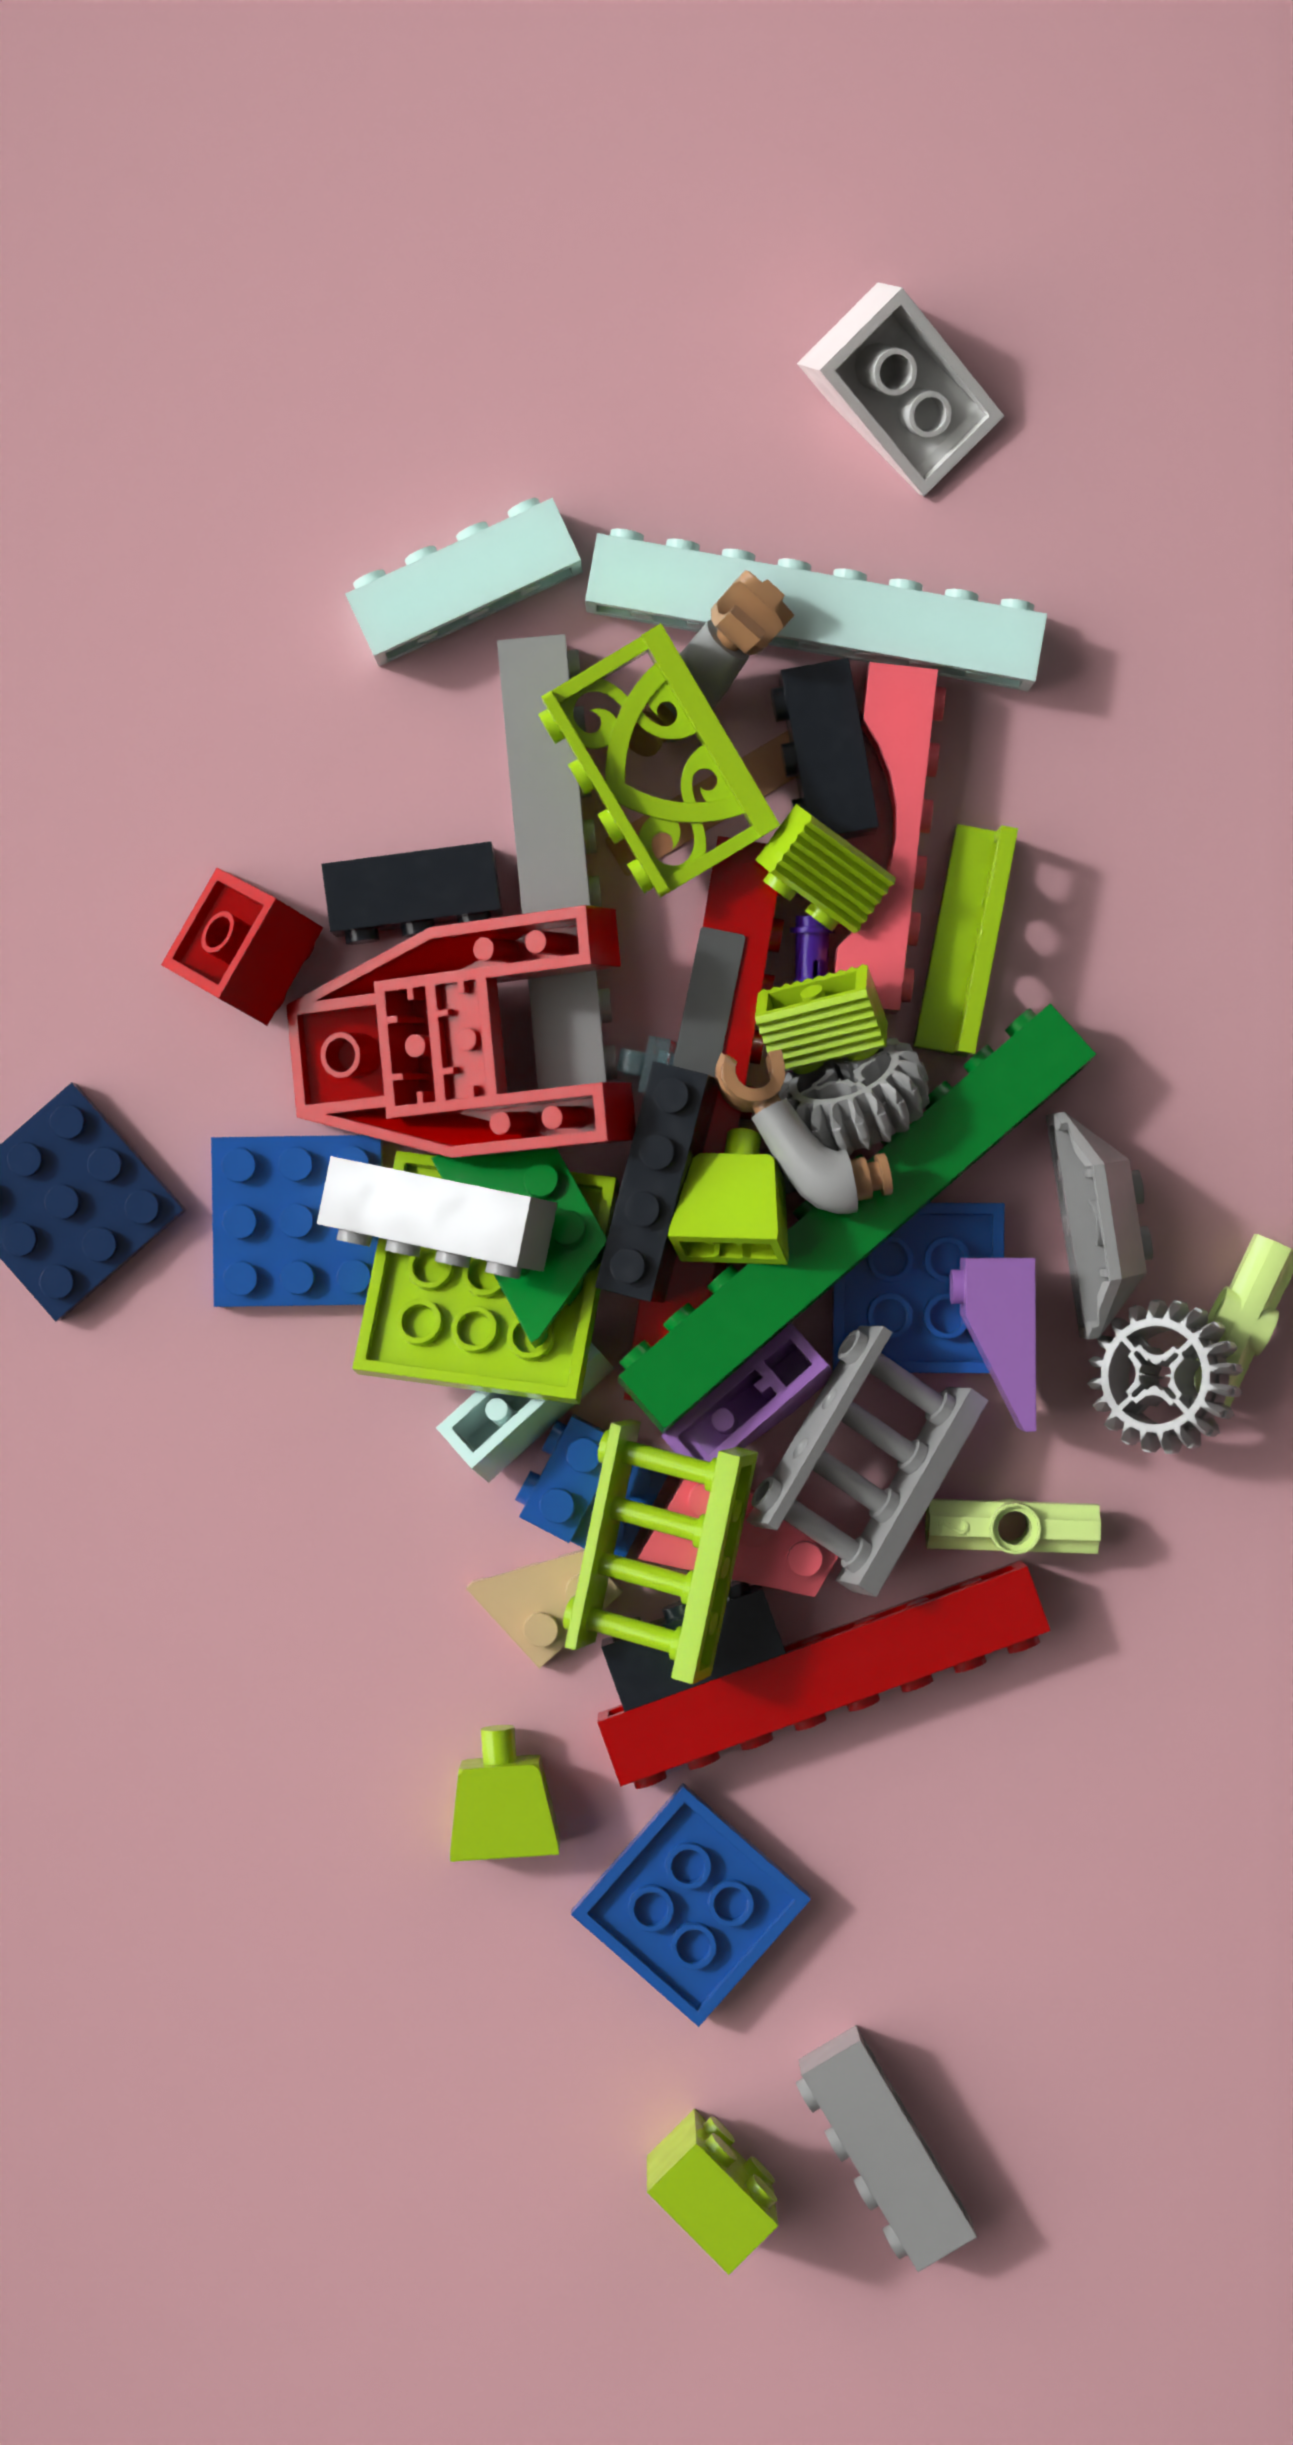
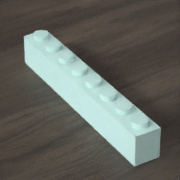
M611 529L610 535L597 533L585 598L587 613L654 625L661 623L665 627L699 632L705 623L711 619V608L732 583L747 570L761 582L768 579L785 595L782 601L794 614V617L768 645L839 658H849L850 660L867 663L876 662L938 669L939 676L1029 691L1036 681L1047 613L1034 611L1035 605L1028 601L1002 599L1001 604L997 605L978 601L979 595L977 593L963 589H946L945 595L924 592L922 591L923 585L921 583L907 579H890L889 585L868 582L865 573L851 569H835L833 575L812 572V566L809 563L795 559H779L778 564L773 565L756 562V556L753 553L739 549H723L722 555L700 552L699 544L683 539H667L666 545L645 542L643 541V534L628 529Z

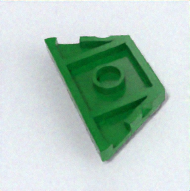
M557 1148L457 1158H450L439 1154L432 1157L431 1159L442 1179L558 1203L544 1272L522 1268L520 1279L494 1274L530 1343L534 1348L539 1347L549 1336L546 1331L566 1304L570 1306L582 1290L586 1275L590 1271L595 1270L601 1263L607 1242L606 1235Z

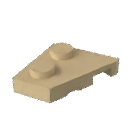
M585 1549L563 1554L558 1558L544 1562H535L516 1568V1570L488 1578H479L473 1580L466 1587L467 1591L539 1669L565 1646L568 1630L563 1627L564 1612L569 1600L576 1594ZM611 1577L608 1579L602 1610L623 1593V1589Z

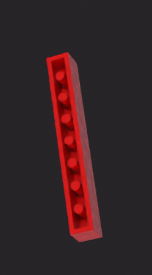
M1019 1560L784 1645L786 1654L626 1712H624L622 1704L599 1712L597 1723L620 1787L634 1783L635 1789H642L667 1778L665 1771L687 1763L688 1769L693 1770L712 1764L721 1758L718 1751L740 1744L742 1750H750L767 1744L774 1739L772 1732L793 1725L795 1731L815 1727L827 1720L825 1713L845 1705L849 1712L870 1707L880 1701L878 1693L900 1686L902 1692L920 1689L934 1681L933 1673L953 1667L955 1673L975 1669L987 1662L986 1654L1006 1647L1009 1654L1030 1649L1040 1643L1038 1635L1051 1630L1028 1566Z

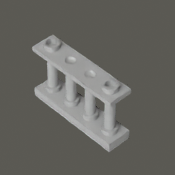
M859 1326L858 1330L852 1331L842 1342L838 1351L840 1361L772 1477H767L756 1489L751 1502L754 1507L746 1521L755 1527L778 1530L782 1521L785 1520L841 1558V1565L843 1567L835 1581L854 1593L877 1597L989 1400L972 1388L946 1387L944 1391L936 1392L881 1353L893 1332L884 1326ZM869 1373L926 1412L925 1418L927 1421L915 1440L909 1441L853 1402ZM841 1421L898 1460L897 1466L899 1470L888 1488L881 1490L824 1450ZM812 1470L870 1509L869 1515L871 1518L860 1537L856 1539L851 1538L795 1500Z

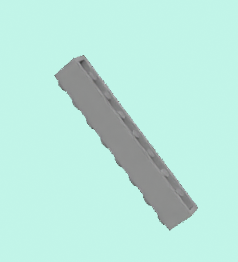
M565 634L497 640L522 914L581 905L602 907L599 875L588 876L586 854L597 853L594 819L583 820L581 798L592 797V793L590 791L584 794L567 765L576 760V757L566 740L564 739L555 744L538 716L540 712L547 709L541 696L581 673L579 651H567ZM584 706L574 707V720L586 732ZM597 970L528 979L538 1089L607 1082L608 1079H618L615 1045L603 1046L601 1024L612 1022L609 988L598 989Z

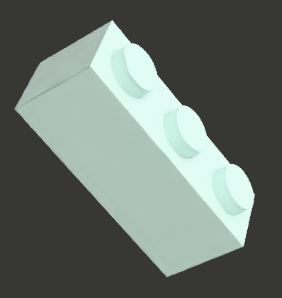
M592 1342L581 1398L614 1369ZM476 1391L440 1423L436 1429L472 1470L487 1482H490L575 1404Z

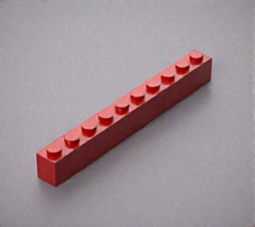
M718 836L716 847L731 838ZM760 842L749 844L712 867L702 926L745 936L722 1050L724 1055L728 1054L738 1061L736 1075L744 1086H747L746 1079L749 1063L760 1065L764 1043L759 1030L755 1029L758 993L763 989L770 990L773 988L775 975L764 973L768 951L779 953L784 919L774 918L777 895H782L763 881L769 871L755 860L766 846V843ZM720 1091L716 1099L703 1153H724L728 1131L738 1128L740 1119L751 1120L752 1113L741 1112L732 1108L723 1099ZM677 1255L665 1302H649L641 1299L639 1301L632 1349L644 1340L651 1347L669 1333L663 1324L686 1303L689 1302L696 1309L705 1302L711 1294L706 1287L726 1269L727 1263L680 1261ZM624 1390L623 1400L634 1401Z

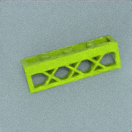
M962 824L955 826L913 1042L914 1048L967 1058L976 1052L1018 828L1001 825L997 831Z

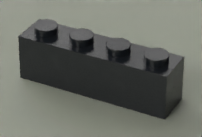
M656 1061L652 1062L595 1285L596 1288L649 1302H665L677 1256L668 1237L669 1227L692 1159L697 1154L703 1153L719 1092L715 1077Z

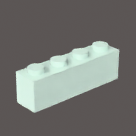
M538 498L525 500L512 507L508 511L509 518L490 527L487 522L476 523L456 535L458 542L438 551L436 546L424 547L410 554L405 559L406 566L388 574L383 569L376 570L357 579L353 583L355 589L345 593L378 666L384 665L582 573L581 558L553 498L540 503Z

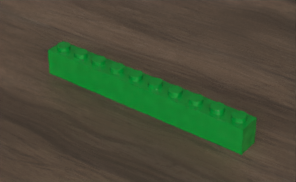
M1051 1003L1037 1015L1031 1008L1022 1013L1005 1029L1010 1038L996 1051L988 1044L963 1065V1068L968 1073L967 1076L953 1088L947 1081H944L928 1095L930 1103L925 1107L926 1111L917 1121L909 1123V1129L906 1132H896L891 1136L890 1142L880 1141L884 1147L876 1154L885 1153L893 1184L892 1195L882 1196L880 1190L873 1191L872 1199L858 1201V1211L850 1214H836L818 1209L805 1200L793 1212L799 1221L788 1229V1265L749 1263L739 1272L733 1265L729 1266L706 1287L712 1293V1296L696 1309L689 1302L686 1303L663 1324L669 1331L668 1334L652 1347L646 1340L642 1341L619 1362L625 1371L619 1375L618 1383L662 1434L1090 1063L1096 1053ZM859 1154V1155H858L857 1157H855V1158L864 1157V1156H863L862 1154ZM875 1155L867 1163L874 1162Z

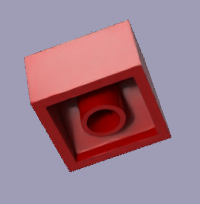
M216 868L161 965L268 1026L276 1010L283 1004L286 993L304 961L313 952L315 942L324 927L277 898Z

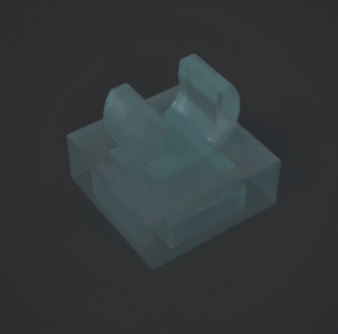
M649 1035L646 1053L621 1048L617 1071L641 1077L638 1092L644 1094L652 1062L656 1061L673 1066L677 1042Z

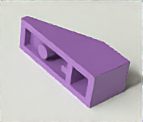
M960 1258V1270L950 1271L951 1304H960V1316L1017 1428L1024 1432H1036L1035 1258Z
M790 1323L661 1437L675 1453L711 1462L714 1457L717 1458L719 1451L733 1447L745 1448L791 1415L827 1383L832 1370L795 1326Z

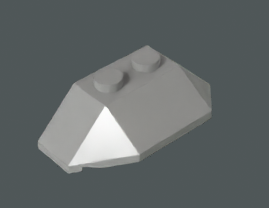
M1066 1112L1053 1113L1045 1116L1079 1337L1087 1340L1095 1339L1102 1335L1146 1275L1145 1260L1153 1258L1150 1231L1148 1226L1140 1227L1136 1205L1144 1203V1187L1140 1171H1131L1130 1159Z

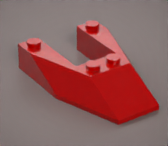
M581 905L429 927L287 1004L297 1118L450 1158L632 1141L636 1128L632 1082H598L507 1093L497 983L621 967L616 909Z

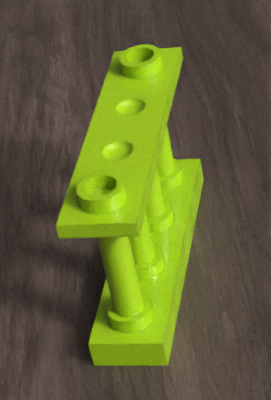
M628 1419L613 1422L610 1425V1429L604 1432L598 1447V1461L602 1463L576 1594L569 1600L564 1612L563 1627L568 1630L565 1648L577 1650L595 1643L598 1632L669 1653V1658L674 1660L671 1678L695 1684L712 1674L758 1452L741 1447H733L719 1451L717 1458L714 1457L711 1462L637 1443L641 1421ZM632 1465L704 1484L705 1490L710 1492L706 1514L695 1518L625 1499ZM620 1522L693 1541V1546L698 1548L694 1570H690L688 1574H683L615 1555L614 1551ZM609 1577L681 1597L682 1604H686L682 1626L672 1630L602 1610Z

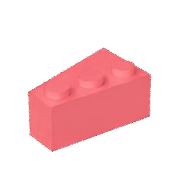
M681 1478L663 1509L699 1518L702 1514H706L710 1492L705 1490L704 1484ZM750 1489L732 1580L815 1597L838 1556L785 1520L782 1521L778 1530L755 1527L747 1522L746 1519L754 1507L751 1502L755 1490ZM650 1529L637 1551V1559L685 1570H694L698 1548L693 1546V1541Z

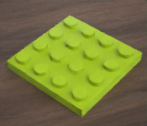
M396 1151L393 1169L442 1179L431 1159L436 1155ZM570 1172L608 1238L620 1183L616 1177ZM378 1239L352 1367L357 1374L580 1405L601 1291L600 1288L595 1287L601 1263L595 1270L590 1271L583 1281V1288L570 1306L566 1304L546 1331L549 1336L545 1342L539 1347L534 1348L494 1274L485 1272L487 1261L471 1257L469 1268L436 1262L437 1250L421 1247L420 1256L414 1257L386 1251L387 1239Z

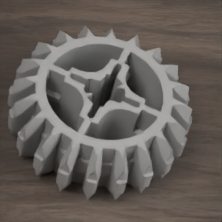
M888 1038L887 1047L879 1048L873 1056L864 1060L853 1061L843 1057L826 1061L820 1068L807 1074H796L793 1071L788 1072L778 1094L781 1100L787 1099L805 1125L825 1147L835 1151L846 1150L849 1156L857 1149L866 1148L870 1150L873 1144L880 1141L890 1142L891 1136L896 1132H906L909 1129V1122L917 1121L923 1116L922 1109L930 1103L928 1097L930 1090L927 1084L929 1078L923 1062L919 1061L917 1052H913L910 1044L899 1043L897 1038Z
M1151 1300L1148 1311L1138 1305L1130 1307L1129 1322L1117 1317L1111 1321L1112 1329L1116 1334L1115 1338L1105 1335L1097 1338L1099 1345L1106 1350L1104 1357L1093 1356L1088 1361L1091 1366L1101 1368V1378H1093L1087 1384L1091 1389L1103 1390L1104 1395L1097 1399L1092 1406L1095 1407L1096 1411H1111L1104 1426L1112 1431L1123 1429L1121 1440L1125 1444L1136 1445L1140 1441L1141 1449L1144 1452L1156 1453L1162 1447L1166 1454H1178L1182 1443L1190 1449L1199 1448L1201 1446V1433L1210 1437H1215L1220 1433L1218 1424L1214 1420L1215 1416L1224 1419H1230L1234 1416L1232 1409L1225 1405L1224 1401L1226 1396L1239 1397L1242 1392L1239 1387L1229 1385V1376H1237L1244 1369L1240 1364L1227 1363L1226 1358L1234 1354L1238 1347L1232 1341L1219 1342L1226 1328L1220 1322L1213 1321L1207 1324L1209 1314L1206 1310L1196 1307L1189 1312L1188 1304L1183 1301L1174 1300L1168 1308L1163 1300ZM1171 1330L1179 1332L1188 1339L1181 1347L1173 1346L1165 1353L1160 1348L1151 1347L1147 1342L1151 1337ZM1133 1363L1135 1366L1136 1376L1134 1382L1130 1386L1129 1373L1131 1364ZM1161 1366L1169 1367L1171 1370V1374L1165 1375L1171 1378L1168 1387H1162L1159 1384V1379L1164 1378L1159 1376L1162 1369ZM1201 1366L1202 1380L1198 1393L1194 1386V1376L1197 1369ZM1166 1401L1170 1406L1179 1407L1184 1414L1170 1422L1159 1424L1149 1419L1142 1412L1149 1406L1157 1407L1161 1402Z

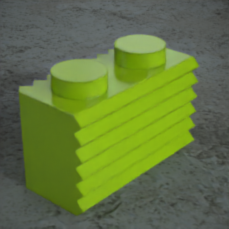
M798 804L793 807L755 859L769 871L763 880L767 885L789 901L798 892L811 902L805 912L831 931L835 929L838 923L853 933L860 931L861 924L867 921L868 915L874 912L875 905L881 903L882 896L888 893L889 887L895 884L896 877Z
M862 964L858 968L850 967L846 971L839 970L835 974L829 972L824 977L818 975L814 979L807 978L803 982L795 981L791 985L785 983L780 988L774 986L770 990L763 989L758 993L755 1013L756 1025L759 1026V1032L762 1035L764 1045H766L767 1054L769 1051L782 1049L785 1071L792 1070L796 1074H807L820 1068L826 1061L843 1057L853 1061L864 1060L873 1056L879 1048L887 1047L888 1022L868 965Z

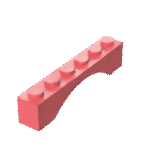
M870 662L865 675L860 724L863 735L876 754L887 783L892 810V845L886 871L896 877L895 884L889 887L888 893L882 896L881 903L875 905L874 912L869 914L867 921L861 924L860 931L852 932L836 948L832 973L835 974L839 970L846 971L850 967L858 968L862 964L868 965L884 1013L897 1014L900 1011L901 1002H911L913 992L914 969L905 968L907 945L917 946L921 912H913L911 908L913 890H923L926 877L927 856L917 854L920 833L929 834L931 828L933 800L924 799L926 777H936L940 744L930 742L932 720L942 721L946 687L936 686L938 669Z

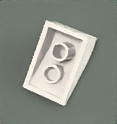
M878 282L797 363L838 413L921 496H925L1004 417V414L902 287Z

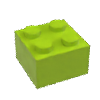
M694 2108L647 2155V2193L730 2275L779 2226L776 2210L777 2197L774 2194V2188L771 2186L775 2180L758 2159L751 2156L746 2161L731 2146L735 2139L717 2118L711 2116L706 2121Z

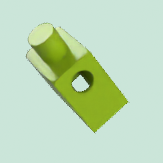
M746 1128L731 1129L727 1133L724 1153H699L693 1157L668 1232V1237L680 1261L788 1265L789 1247L784 1177L774 1156L759 1154L761 1135L756 1131Z
M493 1725L481 1728L483 1758L462 1760L458 1771L450 1862L559 1855L560 1833L541 1756L516 1755L515 1726Z

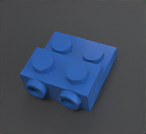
M572 1414L567 1425L556 1420L541 1449L551 1455L541 1475L530 1470L515 1501L524 1505L519 1515L521 1519L567 1543L571 1541L585 1549L602 1463L598 1461V1447L606 1430L575 1414ZM632 1465L625 1499L652 1506L668 1475ZM620 1522L614 1551L615 1555L626 1557L641 1528L640 1526Z

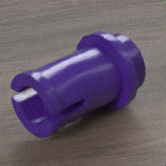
M795 916V927H790V933H795V978H793V983L795 981L803 982L807 978L814 979L818 975L824 977L828 974L829 934L835 933V929L833 931L829 930L812 916Z

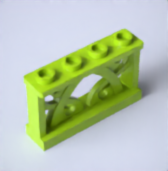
M661 623L642 634L641 637L541 696L547 708L538 714L541 722L555 744L565 739L575 755L576 760L567 765L584 794L595 789L606 807L604 811L597 815L614 844L625 839L636 859L628 863L627 866L644 894L654 889L659 898L780 826ZM648 653L654 663L637 682L628 697L617 686L604 680ZM590 692L608 695L622 707L617 719L610 711L596 708L589 710L597 714L601 719L600 729L594 733L584 732L574 720L576 702L581 696ZM668 702L674 705L677 711L675 722L665 727L650 720L642 712L647 703L652 712L657 716V709L662 703ZM636 723L647 733L666 740L684 739L696 734L702 746L690 756L682 772L681 794L684 802L664 800L650 796L625 784L626 756ZM608 746L605 780L586 748L601 749ZM699 770H710L717 778V785L712 790H704L700 787V792L706 802L696 803L692 787L693 776ZM619 804L650 817L642 825L639 836ZM743 814L750 827L706 853V836L702 823L725 820ZM678 822L690 823L694 835V846L690 857L679 865L672 866L660 862L652 850L653 837L659 833L668 834L673 841V850L678 844L681 835Z

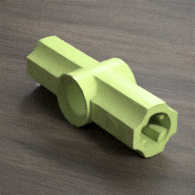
M1259 1234L1253 1235L1230 1286L1222 1289L1208 1315L1207 1324L1213 1321L1220 1322L1226 1328L1219 1342L1232 1341L1238 1347L1234 1354L1226 1358L1227 1363L1240 1364L1244 1369L1237 1376H1229V1385L1240 1387L1254 1355H1260L1274 1332L1279 1318V1311L1276 1308L1293 1274V1249ZM1201 1366L1197 1369L1194 1376V1386L1198 1393L1202 1380ZM1226 1396L1224 1404L1230 1407L1234 1397Z
M1012 1498L999 1501L932 1499L925 1511L926 1548L1004 1551L1014 1555L1026 1552L1098 1554L1101 1541L1100 1505L1090 1503L1027 1502ZM1014 1511L1023 1513L1026 1519V1528L1022 1536L1010 1541L1002 1539L998 1531L999 1521L1002 1517Z

